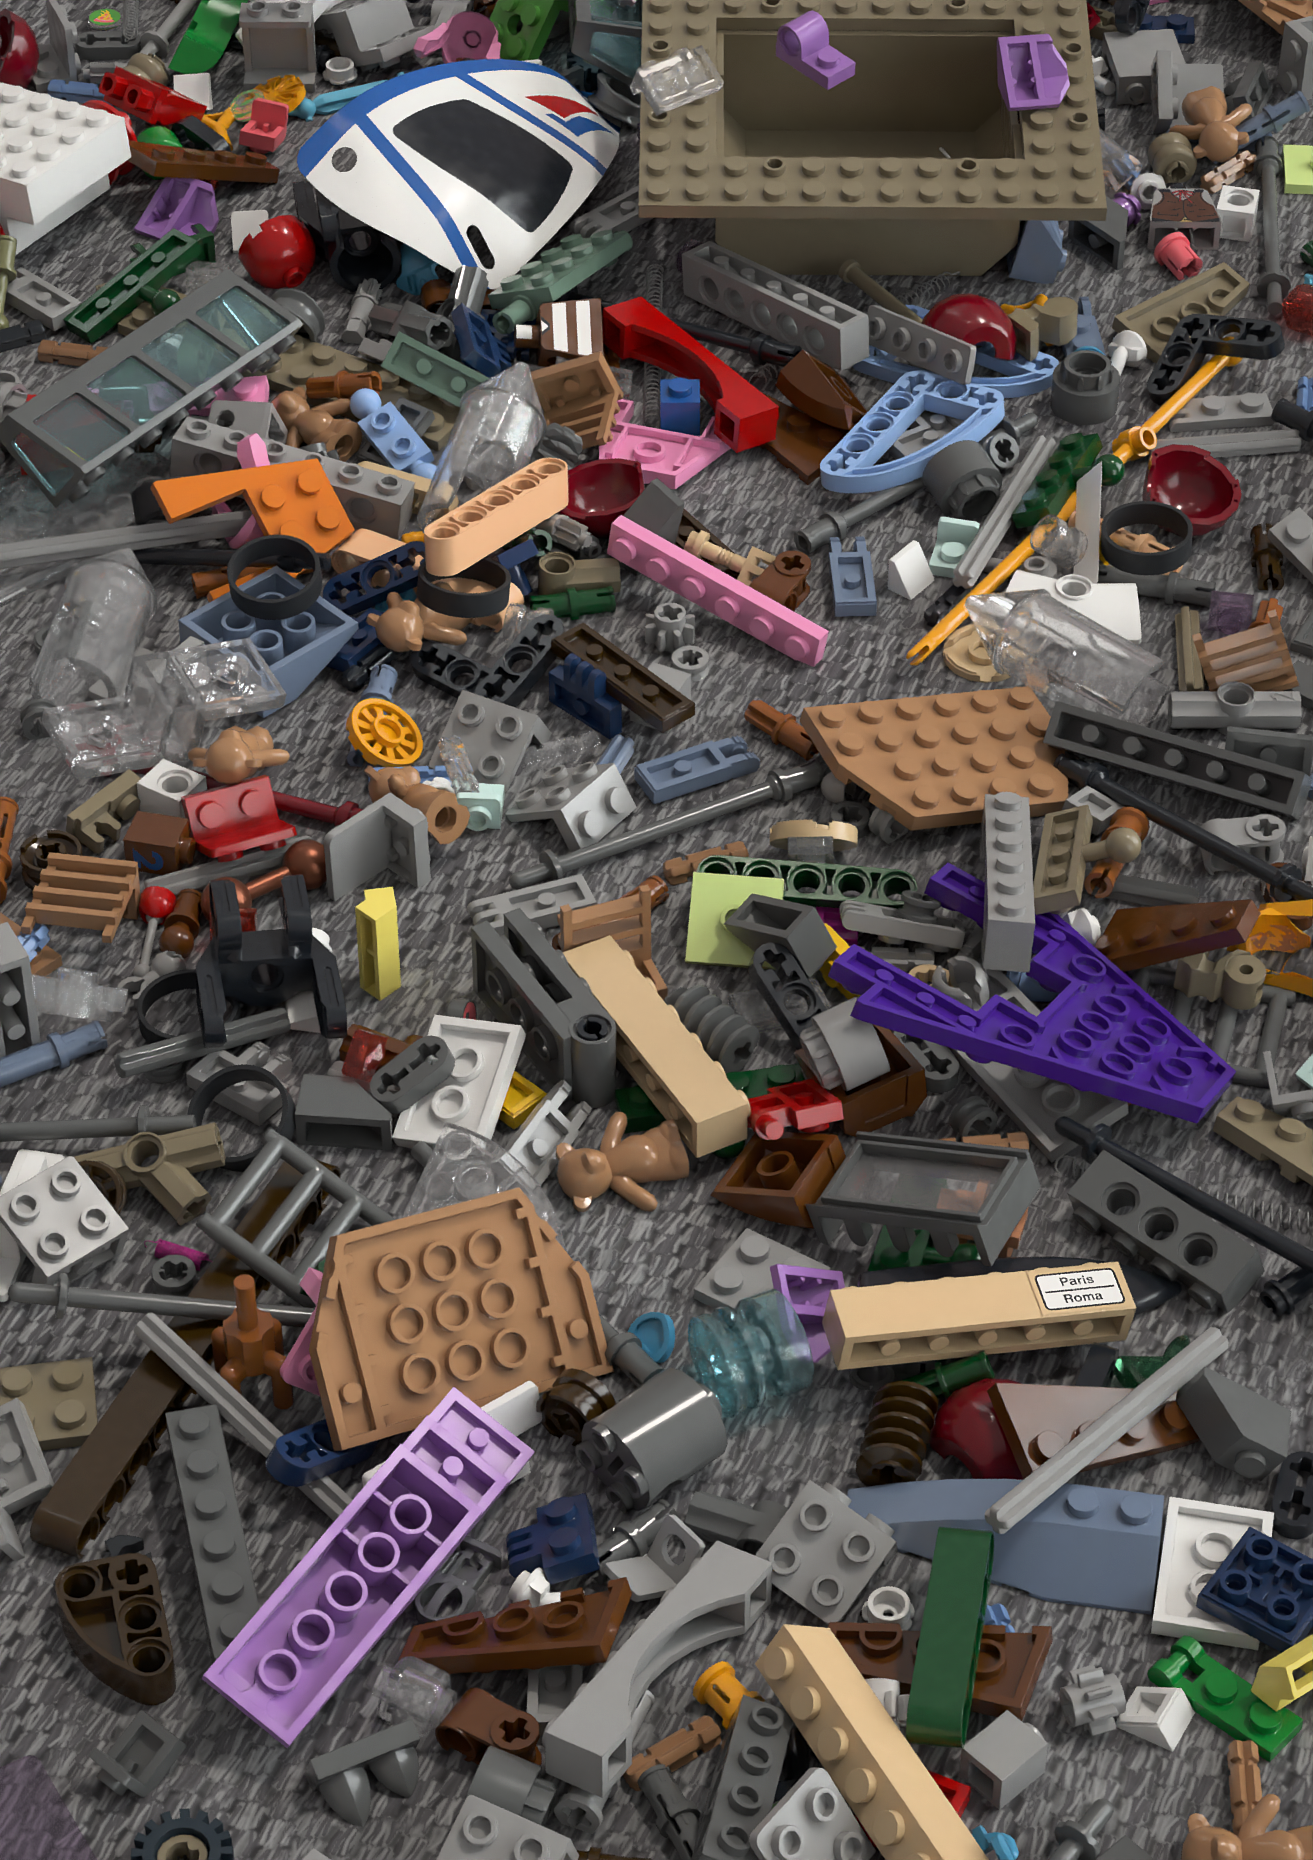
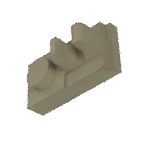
M128 769L67 815L66 832L78 838L81 845L84 844L94 853L99 854L104 851L105 839L97 833L109 835L115 841L120 838L121 824L117 820L120 818L128 820L137 812L141 800L138 798L137 782L141 778Z

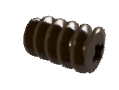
M908 1381L891 1382L878 1389L873 1397L872 1409L869 1412L868 1424L865 1427L864 1439L861 1442L860 1454L856 1461V1473L866 1487L917 1481L916 1479L922 1473V1461L926 1457V1446L930 1441V1430L934 1426V1415L938 1410V1399L932 1391L925 1386Z

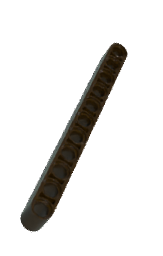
M317 1160L340 1177V1169L337 1166ZM284 1161L235 1229V1232L252 1244L302 1178L303 1174ZM320 1187L316 1190L268 1256L281 1265L286 1256L292 1257L304 1239L301 1236L308 1224L314 1225L327 1206L323 1204L329 1195ZM222 1248L188 1297L235 1301L234 1280L237 1276L243 1274L254 1278L256 1299L263 1290L268 1291L272 1284L226 1249ZM174 1316L167 1326L211 1366L214 1361L211 1334L215 1328L223 1326V1320ZM150 1349L38 1507L30 1529V1537L33 1542L83 1559L85 1555L80 1553L90 1539L96 1540L110 1520L107 1514L116 1502L121 1503L136 1482L132 1478L141 1465L147 1466L161 1446L157 1442L167 1429L165 1413L185 1410L186 1408L182 1406L190 1394H197L153 1350Z

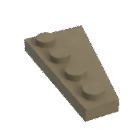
M1223 262L1116 315L1112 328L1117 333L1131 330L1140 335L1146 344V358L1157 363L1176 325L1181 319L1191 314L1225 316L1247 295L1250 283Z
M1239 1096L1217 1114L1213 1128L1214 1132L1259 1161L1272 1159L1279 1164L1280 1175L1294 1184L1304 1180L1313 1186V1130L1306 1127L1303 1122L1293 1118H1285L1265 1109L1257 1101L1243 1099Z

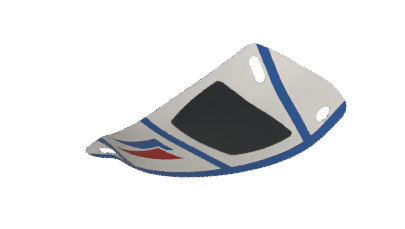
M507 59L458 61L426 67L397 76L360 94L337 111L305 142L299 150L297 164L300 172L320 193L351 216L407 244L454 273L456 269L463 265L479 267L487 273L486 278L489 281L487 289H497L501 286V280L515 275L520 270V267L525 265L557 233L592 192L618 150L622 121L605 112L595 110L587 99L588 96L594 93L578 90L561 74L545 66ZM343 147L351 148L357 155L356 165L347 172H339L332 165L333 154ZM470 225H474L480 230L495 260V265L492 269L484 268L466 234L467 228Z

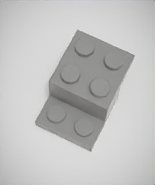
M347 0L333 6L329 11L321 14L314 22V31L326 29L328 34L333 33L341 57L353 60L354 67L360 66L361 71H366L379 65L380 68L392 66L399 63V56L406 53L407 56L415 55L413 48L418 37L435 30L434 25L414 28L405 0Z

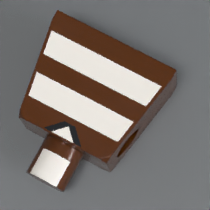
M592 298L541 304L538 309L535 325L515 324L514 348L536 349L538 370L599 351L604 356L601 299Z

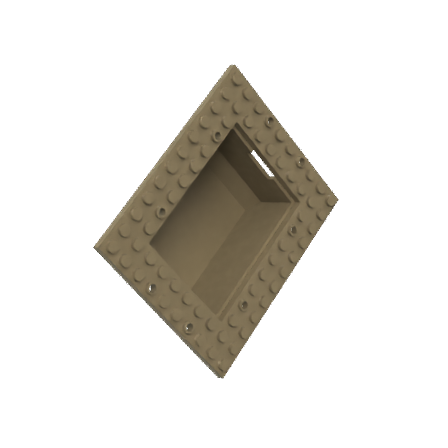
M642 0L639 218H715V242L718 245L782 275H839L841 265L848 259H854L861 265V270L867 275L938 276L945 271L951 274L960 271L959 276L983 275L1018 244L1020 220L1106 221L1107 203L1086 0ZM812 10L819 13L828 26L829 45L856 62L855 75L829 90L776 56L778 29L782 25ZM1049 34L1053 40L1052 44L1066 63L1070 86L1057 108L1019 110L1020 124H1018L1017 111H1008L998 87L997 39L998 37ZM942 147L951 159H947L939 148ZM945 273V274H944L945 276H957V274H955V275H950V274H948V273Z

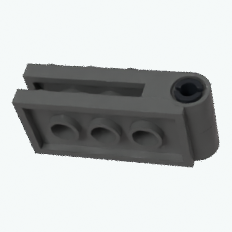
M520 908L503 914L504 935H499L488 921L472 926L473 991L499 1023L522 1026L526 1033V1038L521 1050L552 1088L561 1080H565L572 1087L567 1098L563 1101L564 1103L573 1100L579 1104L581 1101H585L591 1108H599L612 1102L615 1098V1090H617L616 1024L592 995L587 981L583 977L578 978L569 967L563 952L559 949L555 950L546 940L541 926L537 922L532 923Z

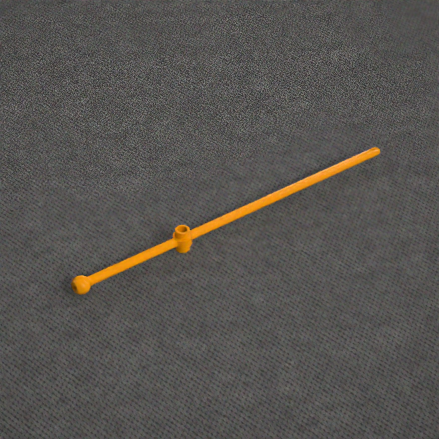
M1223 337L1221 340L1229 341L1234 339V337ZM1214 355L1141 427L1134 426L1121 432L1118 438H1115L1112 442V455L1119 457L1123 464L1127 461H1135L1147 456L1149 450L1156 447V433L1224 367H1233L1240 363L1242 358ZM1077 489L1071 494L1053 522L1038 525L908 651L906 659L919 653L910 665L917 666L929 656L1070 518L1071 514L1076 510Z

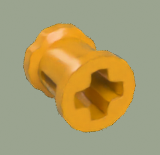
M725 1661L715 1663L699 1677L693 1688L695 1699L700 1704H709L723 1719L722 1726L726 1730L743 1695L765 1702L757 1691L749 1692L735 1678V1669Z

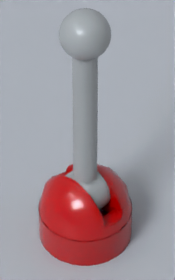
M151 886L141 892L138 905L140 917L148 923L140 964L133 970V975L136 977H142L151 971L149 961L157 926L164 924L166 917L173 913L176 905V896L167 888Z

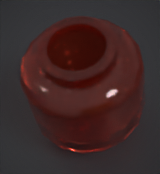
M1300 284L1294 287L1284 299L1282 313L1288 328L1313 336V285Z

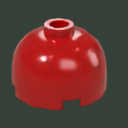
M282 215L266 220L259 225L262 231L254 238H252L250 233L244 238L239 248L238 259L250 277L257 284L265 288L297 287L309 275L316 260V244L303 221L301 223L296 216Z

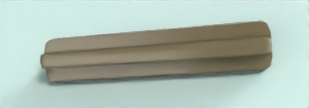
M1189 606L1181 608V613L1175 615L1179 691H1204L1203 668L1192 638L1194 634H1201L1200 614L1197 610H1190Z

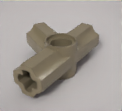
M215 1122L161 1136L151 1132H140L132 1136L124 1145L75 1156L77 1162L84 1160L102 1161L115 1168L123 1177L127 1189L139 1186L146 1188L180 1226L204 1213L208 1203L212 1200L211 1195L191 1174L225 1166L226 1159L219 1128ZM159 1155L153 1165L141 1167L142 1162L147 1157Z

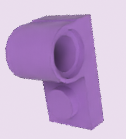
M813 10L808 11L778 29L776 56L825 89L829 90L855 75L856 62L829 45V29L819 13Z

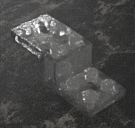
M244 638L134 656L123 696L44 709L42 723L76 780L126 772L128 769L132 771L155 767L162 759L172 763L190 760L188 752L200 745L205 721L284 707L287 694L251 639ZM92 735H98L101 739H97Z

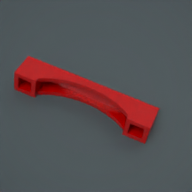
M642 296L603 308V344L622 359L633 358L652 364L678 378L700 379V394L715 412L714 435L736 453L776 439L779 406Z

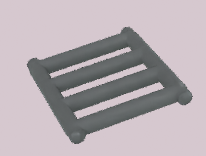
M1151 965L1127 972L1128 977L1148 993L1150 983L1174 987L1177 969ZM1263 985L1260 1003L1268 1004L1255 1067L1228 1065L1236 1071L1231 1083L1270 1089L1263 1052H1271L1274 1068L1287 1007H1292L1295 1003L1296 993L1283 990L1282 988ZM1177 989L1171 1014L1187 1028L1194 997L1188 998L1182 991ZM1222 999L1210 1049L1227 1062L1239 1009L1228 1006ZM1274 1073V1074H1275V1079H1276V1084H1277V1083H1278V1080H1277V1078H1276V1077H1277V1073Z
M269 1128L264 1133L263 1140L261 1141L264 1147L212 1214L206 1212L205 1215L201 1216L196 1222V1227L302 1307L316 1308V1304L309 1296L300 1294L301 1286L299 1284L309 1267L314 1269L319 1262L326 1259L330 1237L346 1233L358 1216L371 1226L396 1219L286 1137ZM281 1158L303 1174V1176L251 1244L228 1227V1225L278 1159ZM320 1187L343 1205L293 1273H290L268 1255Z

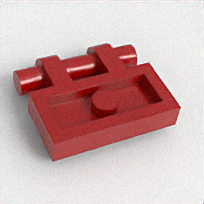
M813 1079L768 1088L767 1095L748 1098L751 1115L747 1117V1127L751 1128L760 1138L765 1140L779 1139L784 1133V1127L793 1125L798 1130L801 1129L802 1132L812 1133L829 1128L830 1122L844 1119L841 1100Z

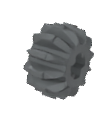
M554 422L546 426L542 433L539 434L526 456V461L522 468L542 458H557L567 463L569 471L573 469L579 460L578 457L583 446L582 438L574 434L575 431L565 425L562 427Z

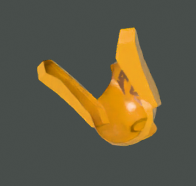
M1313 899L1260 904L1258 910L1261 914L1247 941L1229 946L1227 951L1233 952L1239 949L1250 952L1253 955L1257 951L1272 950L1294 954L1300 949L1309 948L1311 937L1298 929L1289 920L1288 915L1313 916ZM1286 962L1281 972L1277 973L1280 975L1266 974L1264 984L1313 997V979L1295 972L1284 973L1283 969Z

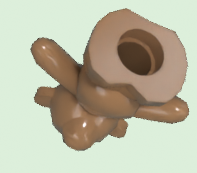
M1209 86L1186 95L1181 108L1184 119L1189 125H1175L1169 131L1178 132L1186 136L1187 139H1199V144L1193 148V154L1196 159L1206 156L1211 161L1222 163L1237 153L1239 145L1249 142L1248 133L1239 132L1235 127L1251 114L1252 107L1248 103L1241 104L1230 114L1226 115L1227 103L1224 93L1219 88Z
M298 386L293 391L281 392L270 402L273 403L288 430L285 445L300 449L303 441L306 445L324 442L327 452L336 449L340 461L346 462L359 450L362 442V432L359 425L347 418L344 420L333 418L350 409L349 399H337L311 409L306 401L307 394L305 389Z
M439 581L434 584L440 588L454 591L446 582ZM390 592L386 600L389 609L381 616L370 613L366 619L369 625L375 627L376 636L383 645L396 652H405L409 650L420 651L423 644L422 639L454 646L463 645L467 641V637L461 630L469 624L471 618H459L440 614L424 606L418 598L414 602L410 600L403 601L398 593Z
M238 726L230 727L221 732L219 738L210 745L209 749L197 747L188 752V758L193 762L194 767L205 768L211 778L219 783L228 785L239 783L243 779L255 775L257 771H261L265 767L283 765L288 762L290 755L288 751L283 749H273V739L267 729L259 726L249 730H244Z
M368 765L364 770L370 777L368 790L371 801L374 803L388 793H392L412 808L419 809L427 817L428 834L437 843L449 844L453 842L467 827L470 818L467 806L458 804L456 795L443 789L438 790L433 786L420 783V774L414 767L409 765L401 769L385 767L376 771Z
M615 1112L610 1117L599 1151L590 1148L574 1149L568 1143L557 1145L556 1157L559 1160L557 1169L558 1182L563 1192L573 1200L574 1208L578 1212L589 1210L592 1200L611 1188L620 1197L639 1209L648 1212L655 1210L658 1203L653 1194L637 1185V1183L679 1180L689 1176L688 1157L674 1119L663 1121L659 1126L648 1130L642 1135H632L621 1142L627 1126V1116L623 1112Z
M1267 1794L1260 1799L1243 1823L1238 1835L1224 1828L1211 1826L1202 1814L1195 1813L1190 1815L1187 1822L1188 1834L1182 1845L1181 1860H1313V1825L1301 1826L1288 1831L1274 1830L1265 1833L1266 1828L1280 1808L1281 1800L1275 1794Z

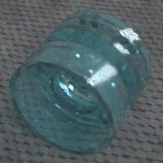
M766 1289L740 1299L735 1307V1312L729 1307H719L714 1309L712 1315L703 1313L691 1318L688 1324L690 1353L698 1378L703 1385L715 1394L720 1402L722 1415L732 1418L743 1414L746 1408L756 1409L761 1407L766 1400V1393L772 1399H781L809 1388L813 1382L814 1365L805 1330L792 1305L777 1289Z

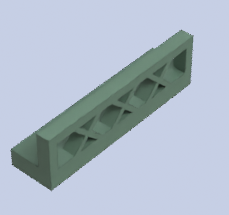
M400 331L381 364V367L484 421L496 420L502 422L508 428V434L518 439H521L532 416L539 419L543 412L542 407L533 400Z

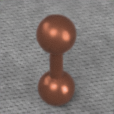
M300 840L287 849L283 857L282 867L246 884L232 877H221L215 880L229 879L235 883L242 923L250 913L252 900L282 887L281 879L285 875L303 874L306 890H313L327 882L324 845L314 840ZM208 884L203 890L200 903L204 916L212 923Z

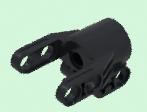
M309 181L292 183L298 220L301 223L303 221L316 244V255L329 263V268L335 282L350 292H355L359 284L363 283L364 278L367 281L370 278L376 279L378 284H381L379 289L385 288L393 281L400 271V245L404 244L403 242L365 224L341 208H338L317 189H315V202L313 187Z
M303 874L285 875L281 879L283 897H278L284 929L242 932L235 883L229 879L210 880L209 899L213 938L195 966L196 1003L204 1048L224 1047V1044L227 1042L223 1015L227 1011L225 997L230 996L233 1000L246 1006L269 1007L284 1003L294 997L299 991H312L321 1035L327 1039L347 1037L346 1004L336 956L312 935L311 910Z

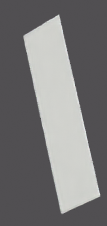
M1102 461L1077 481L1073 574L1084 576L1092 583L1098 582Z

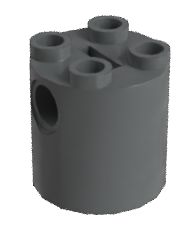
M670 1367L627 1394L611 1409L585 1423L581 1433L582 1442L576 1445L575 1453L581 1465L586 1470L595 1472L598 1478L608 1486L606 1488L608 1500L613 1504L621 1500L623 1506L619 1510L623 1513L630 1509L640 1511L649 1507L658 1496L683 1483L724 1454L728 1442L726 1428L721 1418L722 1408L715 1394L708 1387L700 1383L698 1384L683 1371Z

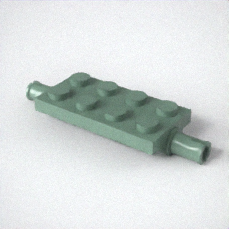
M604 230L591 235L590 238H582L581 234L567 236L560 240L561 245L559 247L542 252L540 260L520 267L521 273L501 280V286L488 294L492 309L504 308L493 316L495 329L501 334L513 332L515 324L522 325L527 321L536 319L541 304L554 302L602 267H609L616 263L618 257L632 248L633 241L630 234L624 230L612 233V230Z

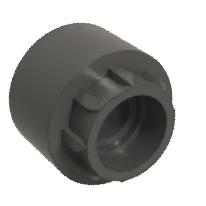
M1091 350L1075 351L1062 360L1055 367L1052 376L1050 406L1054 414L1064 421L1078 425H1095L1111 419L1117 411L1120 374L1111 365L1112 361L1102 353Z
M963 440L948 445L931 458L923 471V484L945 516L953 514L956 519L971 520L988 515L1001 495L1002 476L983 447L976 441Z
M490 1745L480 1762L466 1798L469 1795H474L541 1826H545L557 1794V1788L553 1782L540 1777L542 1766Z

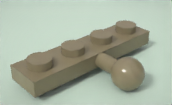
M1088 805L1045 814L1033 884L1036 915L1048 912L1061 914L1075 906H1080L1086 863L1111 858L1118 863H1129L1135 860L1142 848L1139 835L1130 828L1120 827L1113 830L1106 840L1090 843L1093 818Z

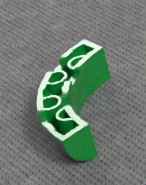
M201 0L168 68L183 74L203 73L212 68L223 55L239 21L241 3H248V0Z

